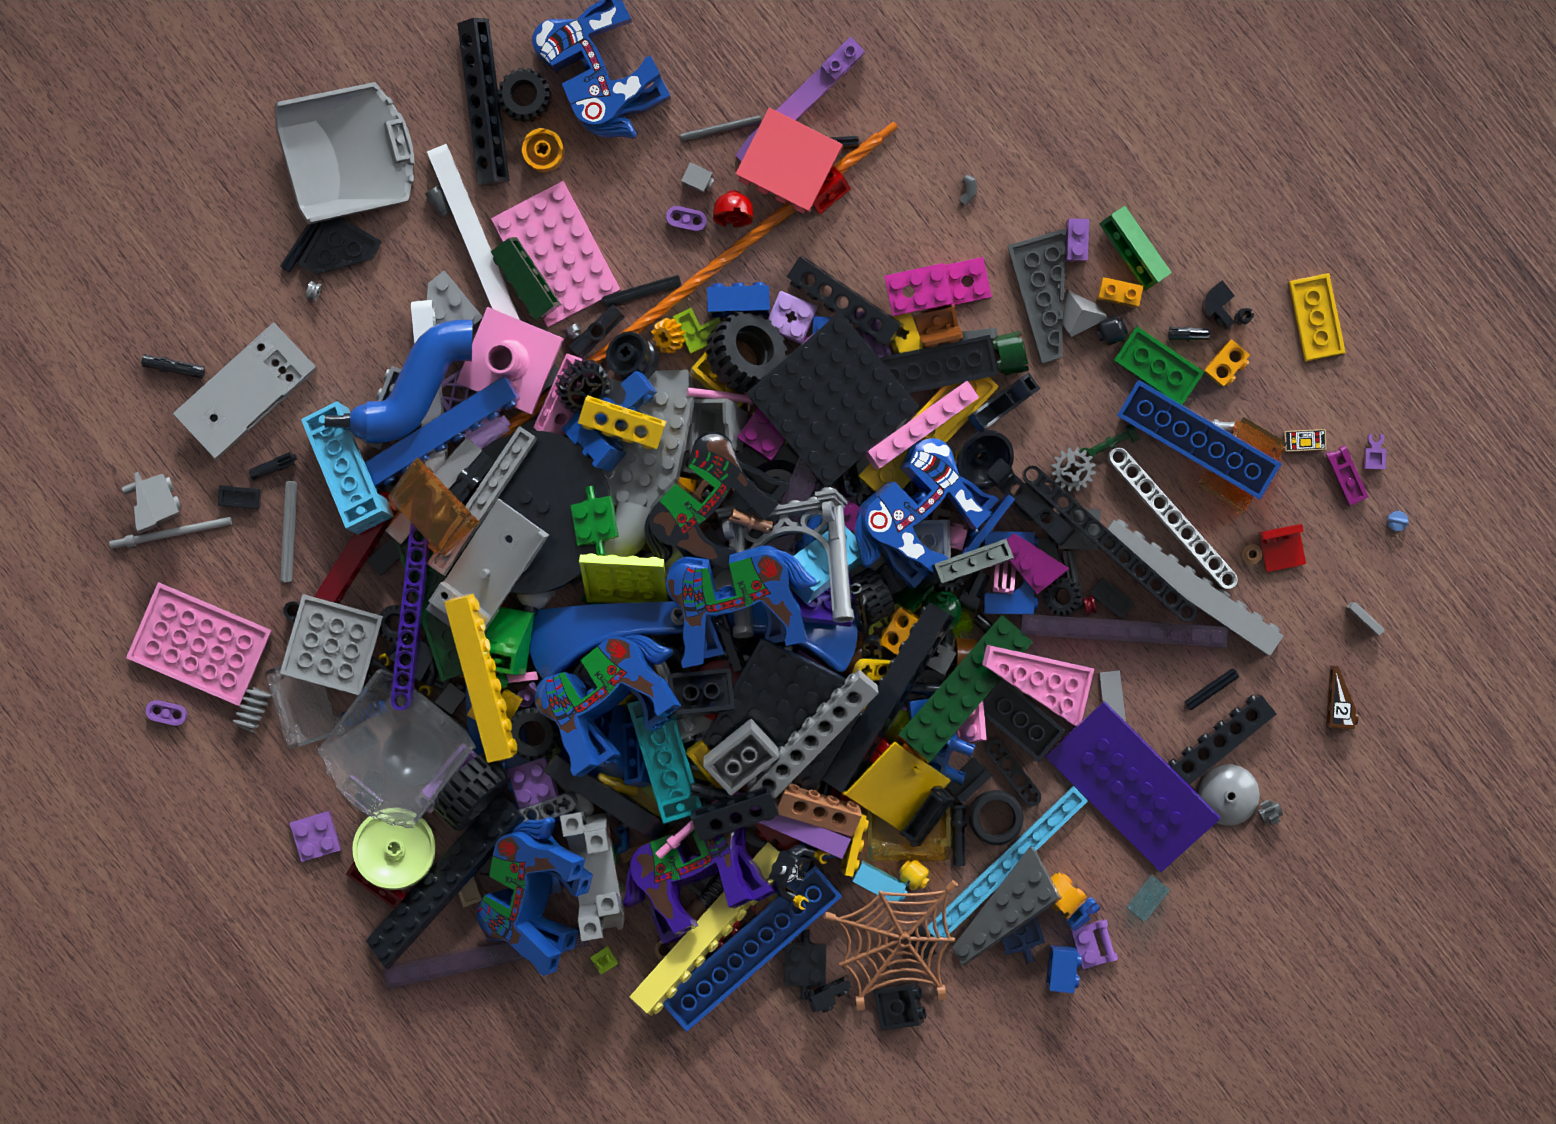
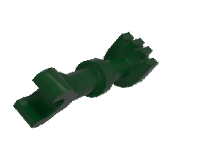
M1129 424L1125 426L1126 431L1112 438L1109 436L1105 438L1106 441L1090 449L1082 448L1079 453L1086 450L1089 456L1093 457L1108 448H1115L1116 444L1130 438L1132 443L1140 439L1134 426Z

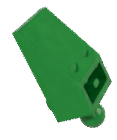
M499 607V612L487 630L485 637L490 642L489 652L491 659L495 661L496 678L501 683V689L506 688L508 685V677L505 673L512 675L526 674L535 613Z

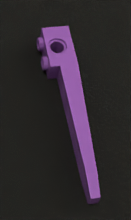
M850 37L776 111L797 121L865 55V51ZM758 128L747 138L736 154V157L741 162Z

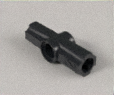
M612 305L595 322L591 323L569 348L582 359L600 341L604 340L606 335L625 316L617 307ZM597 326L601 327L603 330L602 335L599 337L592 336V329Z
M482 451L469 468H465L459 473L456 479L457 483L443 500L459 511L468 498L475 493L495 461Z

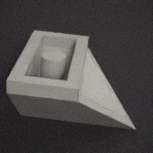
M1067 290L1063 327L1071 337L1107 319L1106 314L1099 305Z

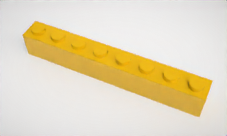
M474 593L449 599L444 604L487 763L511 758L517 753V743L512 737L511 721L507 719L506 702L502 699L500 693L501 683L496 678L495 661L491 659L489 652L490 642L485 637V624L483 619L480 618L478 611L480 609L479 602L475 598Z

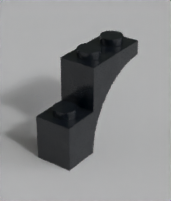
M1028 372L970 414L968 418L972 426L978 432H982L1041 388Z

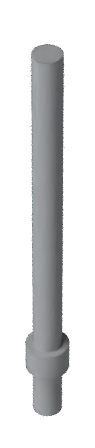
M227 517L138 536L134 534L127 535L123 539L109 541L111 549L125 546L127 548L135 547L139 543L232 525V519Z

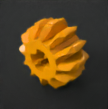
M665 318L654 325L655 329L651 331L654 335L652 341L656 342L655 347L660 348L661 353H674L683 347L682 343L686 341L683 335L686 331L681 330L682 324H677L676 319L670 320Z

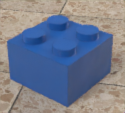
M1050 944L1046 986L1049 991L1074 993L1075 988L1079 987V976H1077L1076 972L1077 967L1080 968L1081 955H1079L1075 947Z

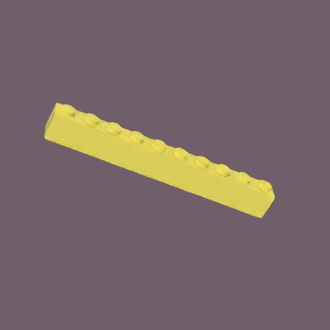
M767 842L753 858V861L760 868L765 880L773 885L774 881L769 878L772 865L776 862L780 852ZM723 892L697 921L698 927L688 931L631 994L630 998L651 1016L660 1012L665 1000L672 998L676 994V988L691 977L690 972L695 967L698 968L703 964L709 951L713 952L718 947V941L723 936H727L732 931L733 924L737 920H742L749 906L755 905L758 901L752 900L735 909L730 908L727 904L725 892Z

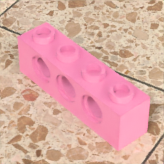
M566 353L557 375L564 373L562 368L567 369L568 363L574 365L575 359L580 361L582 359ZM585 373V376L591 378L593 373ZM556 376L534 428L537 431L552 432L564 436L566 434L562 428L575 413L563 407V404L558 401V395L555 392L558 388L555 383L560 380ZM574 394L571 395V398L580 399V396Z

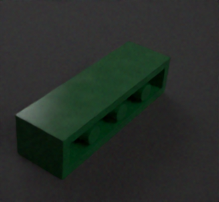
M517 237L506 239L491 251L494 263L501 267L505 273L506 281L512 284L516 290V296L524 302L527 312L535 320L543 319L562 305Z

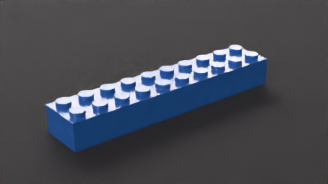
M815 863L808 869L798 892L795 893V896L801 895L809 900V902L805 900L801 902V907L805 908V910L794 906L793 901L789 902L777 896L746 922L738 932L730 936L723 945L707 956L701 966L695 967L690 972L691 977L676 988V994L672 998L665 1000L663 1005L686 1032L842 897V893Z

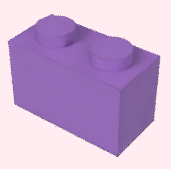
M1069 218L1066 221L1065 262L1086 263L1088 261L1089 219Z

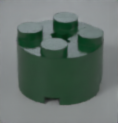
M1021 330L996 336L997 339L993 340L995 352L997 354L1000 353L1001 358L997 360L998 368L1001 374L1004 373L1005 376L1029 371V367L1024 365L1028 364L1024 341H1022V338H1019V336H1022Z

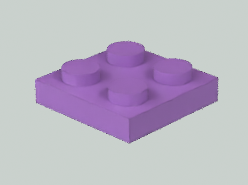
M547 757L507 769L520 809L559 796L555 780L543 771L549 763Z
M330 811L290 822L301 862L342 850Z

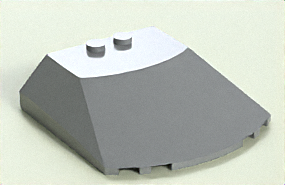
M375 82L280 101L274 105L276 133L298 210L307 224L407 202L409 199L411 186L414 181V152L411 137L401 113H398L393 105L392 99L387 97L380 89L381 87Z

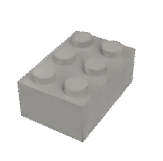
M750 719L703 757V767L732 795L779 758L778 747Z

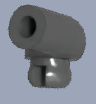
M966 175L962 179L966 192L958 200L965 207L977 194V180L970 175Z

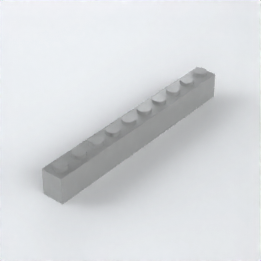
M1112 520L1107 526L1109 531L1196 608L1265 655L1270 656L1284 636L1279 633L1281 631L1279 627L1273 623L1268 625L1263 622V616L1255 611L1253 613L1247 611V606L1239 600L1236 602L1229 598L1230 594L1221 588L1219 591L1212 587L1213 582L1205 577L1202 579L1197 577L1194 569L1188 565L1184 568L1178 564L1180 561L1178 558L1170 553L1168 556L1162 553L1163 548L1152 542L1150 545L1144 540L1146 538L1144 535L1136 530L1134 533L1128 530L1129 525L1122 520ZM1106 538L1104 545L1110 549L1113 548V539ZM1126 551L1120 553V556L1129 560V554ZM1142 565L1136 566L1145 572V569Z

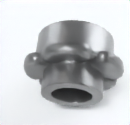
M575 323L564 329V338L569 337L572 340L581 335L580 330H582V327L580 328Z

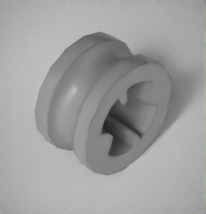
M311 281L305 298H312L313 301H317L322 284L318 283L315 285Z

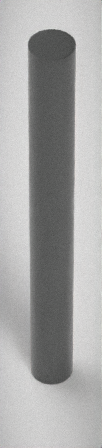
M757 115L680 135L682 142L759 124L761 123V117Z

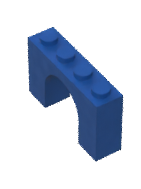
M989 532L984 539V546L1007 539L1015 533L1038 548V536H1035V532ZM1024 578L1013 594L983 593L984 614H1034V610L1038 609V598H1034V590Z

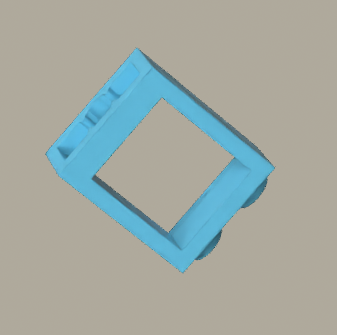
M862 859L860 860L858 871L854 872L852 882L877 895L880 890L883 892L907 893L906 885L899 879ZM885 895L888 901L902 902L905 896Z

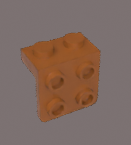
M954 305L914 313L917 331L923 346L933 348L939 346V343H955L960 338H963Z

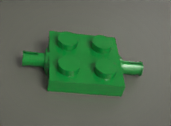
M594 486L585 487L587 500L571 505L577 545L580 547L589 544L595 545L597 556H605L603 543L619 537L613 499L611 496L595 498Z

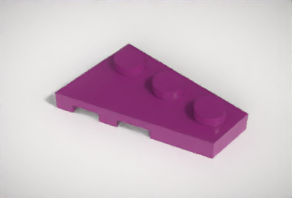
M1015 533L1006 539L1014 557L1010 562L1036 594L1069 569Z

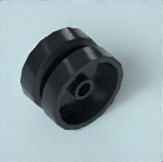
M629 331L617 335L610 342L606 350V361L608 367L625 380L635 371L644 373L646 378L649 379L657 369L659 354L651 342L644 339L638 333Z

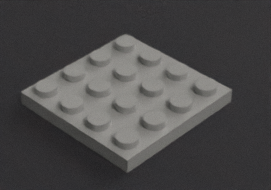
M303 594L280 674L360 696L383 616Z

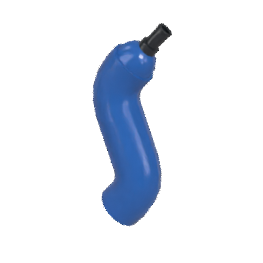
M452 320L430 327L417 339L411 348L396 383L386 400L367 401V404L359 405L351 413H344V415H325V428H344V430H350L354 436L366 440L367 443L395 441L409 435L427 415L449 366L455 361H472V320Z

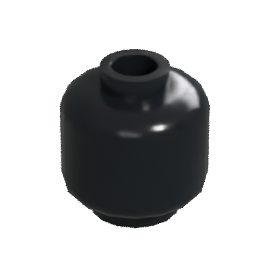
M1115 315L1101 321L1099 329L1096 330L1100 342L1104 340L1107 345L1124 340L1125 334L1128 333L1123 319H1119Z

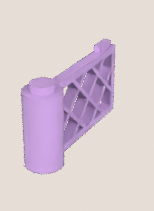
M462 368L441 383L442 388L445 386L453 387L451 397L443 396V405L447 411L452 409L454 401L463 402L468 399L470 390H472L456 383ZM457 387L467 389L464 399L455 398ZM499 415L491 421L487 419L482 422V427L474 432L469 430L464 434V438H469L482 450L509 432L510 429L508 427L511 424L505 415L502 417Z

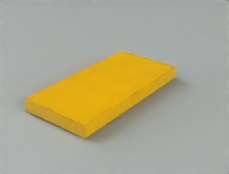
M1330 274L1289 281L1288 285L1304 362L1345 354Z

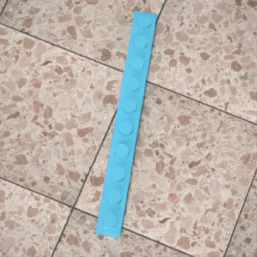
M1074 786L946 907V922L949 934L1001 885L1030 846L1034 847L1037 851L1088 802ZM941 912L936 917V927L940 937H947ZM932 920L927 927L929 932L936 937Z

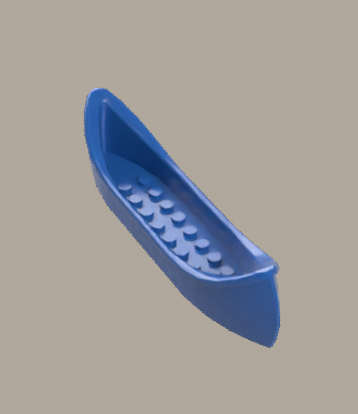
M672 601L582 605L538 610L537 615H534L530 641V653L533 664L542 679L559 673H567L580 663L586 652L597 647L610 637L683 634L684 624L676 625L671 620L672 610L675 607H679ZM761 601L752 605L754 631L752 641L756 642L759 641L760 634H765L768 624L767 613ZM733 612L726 613L730 625L734 627ZM677 614L675 617L680 619L682 614ZM855 617L851 627L803 622L807 641L792 644L793 649L796 651L800 649L835 673L845 671L854 655L857 643L858 629Z

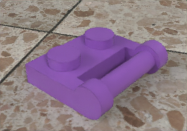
M1107 919L1083 925L1076 931L1071 929L1076 949L1079 955H1081L1082 969L1118 959L1117 953H1114L1107 930ZM1095 929L1100 931L1106 952L1104 956H1100L1093 932Z

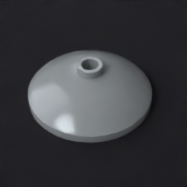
M1233 764L1219 765L1208 771L1202 778L1198 788V795L1220 816V820L1216 823L1225 826L1238 825L1245 822L1253 815L1259 803L1260 793L1255 778L1246 769ZM1230 792L1234 793L1232 800H1229L1227 797Z

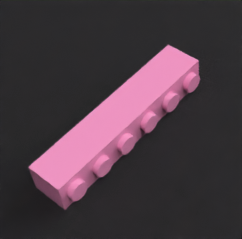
M968 381L964 382L867 451L865 454L866 458L873 468L878 470L979 398Z

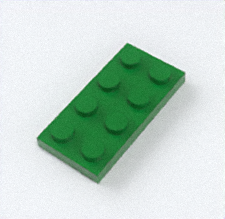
M1138 326L1132 331L1113 360L1157 391L1183 405L1204 374L1203 370Z

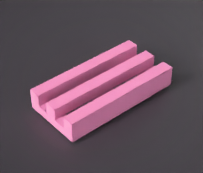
M1009 560L1003 562L1002 587H998L1000 564L995 565L993 592L1014 593L1016 568ZM1009 563L1011 564L1010 586L1006 588Z

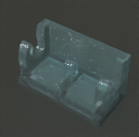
M1151 875L1127 905V908L1146 922L1170 889Z

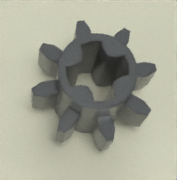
M1268 799L1260 803L1262 808L1258 810V813L1264 824L1269 822L1273 826L1281 822L1279 817L1283 815V812L1277 801L1272 803Z

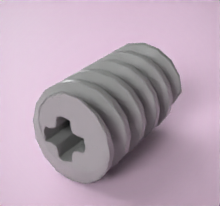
M253 687V690L246 689L250 697L242 698L247 704L239 705L243 712H236L240 720H233L232 722L240 728L256 733L252 728H258L259 724L256 721L262 720L261 715L258 713H265L266 711L261 705H268L269 702L265 698H271L272 695L264 690Z

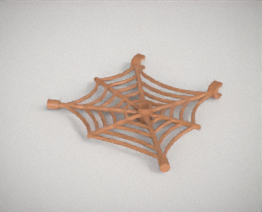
M954 880L945 887L946 890L892 893L880 890L878 895L868 905L852 914L836 917V914L824 913L823 920L837 921L845 931L848 940L847 952L843 961L839 962L838 965L847 968L856 980L858 996H855L857 1011L865 1010L864 996L876 988L899 981H917L937 986L938 1000L947 999L945 985H942L939 970L945 948L949 942H955V938L949 934L946 922L949 892L952 893L958 886ZM941 894L936 900L921 902L887 901L885 895L917 897ZM881 897L882 901L865 917L855 922L846 920L865 911ZM943 899L942 919L947 937H940L936 927L937 907ZM884 903V909L866 925L860 924L872 916ZM933 903L926 912L894 911L889 905H923ZM887 910L889 915L885 921L877 928L871 927L870 925L878 920ZM932 911L933 929L936 937L930 936L926 918ZM894 914L922 916L919 920L902 921L897 920ZM891 918L894 923L892 928L888 931L881 930ZM922 922H924L927 937H920L918 933V926ZM844 924L853 926L859 940L858 949L854 957L849 959L847 958L851 950V939L848 929ZM900 924H914L909 931L902 930ZM858 928L865 930L868 940L866 952L861 954L859 952L862 946V938ZM895 928H897V930H898V934L891 933V932H892ZM869 931L877 933L878 938L877 947L871 950ZM915 931L916 937H911L910 935ZM880 934L884 935L885 937L884 945L881 946ZM888 936L896 938V940L888 943ZM911 941H917L915 949L911 945ZM920 941H925L919 955L917 953ZM928 942H934L926 965L923 961L924 950ZM938 942H945L938 956L936 978L930 970L931 957ZM893 945H896V947L893 950L889 948ZM901 947H904V948L908 947L911 952H908V951H899V952H898V950H899ZM886 949L891 954L885 960L879 951ZM876 953L880 957L883 964L879 970L869 955ZM903 954L915 956L917 959H896L891 961L895 955ZM866 957L873 965L876 974L871 980L864 966L858 961L859 959ZM855 961L864 972L868 985L863 991H861L857 975L847 964ZM899 962L921 964L925 970L900 968L882 973L887 966ZM902 971L918 972L932 979L930 981L920 978H898L873 986L878 978Z

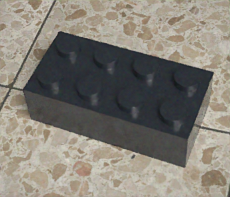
M1001 679L983 700L984 716L1038 762L1042 760L1065 732L1061 726L1004 679Z

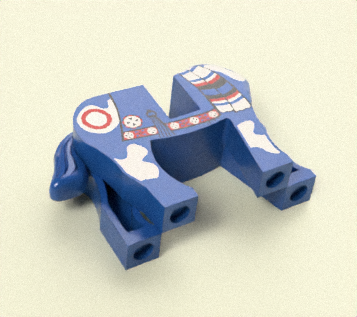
M600 0L591 5L577 19L545 20L535 29L532 36V44L539 59L555 73L582 60L586 71L562 83V86L577 120L591 133L605 138L624 137L634 139L637 133L631 121L625 118V116L644 113L671 99V96L651 55L646 57L640 67L631 75L618 80L609 79L604 62L591 39L595 35L632 23V19L622 0ZM651 83H653L652 86H650L649 88L645 89L648 85H650Z
M934 438L920 440L908 449L900 466V469L922 492H917L910 498L896 482L885 483L861 504L856 516L855 539L860 551L862 566L869 568L880 557L881 551L888 566L910 588H915L929 573H934L932 569L933 564L948 559L944 554L934 552L924 546L914 532V525L927 517L943 498L947 496L969 527L977 529L991 515L988 511L999 501L996 496L982 492L975 484L959 476L950 447L945 442ZM914 562L917 563V564H918L919 566H921L922 568L917 567V566L914 564Z

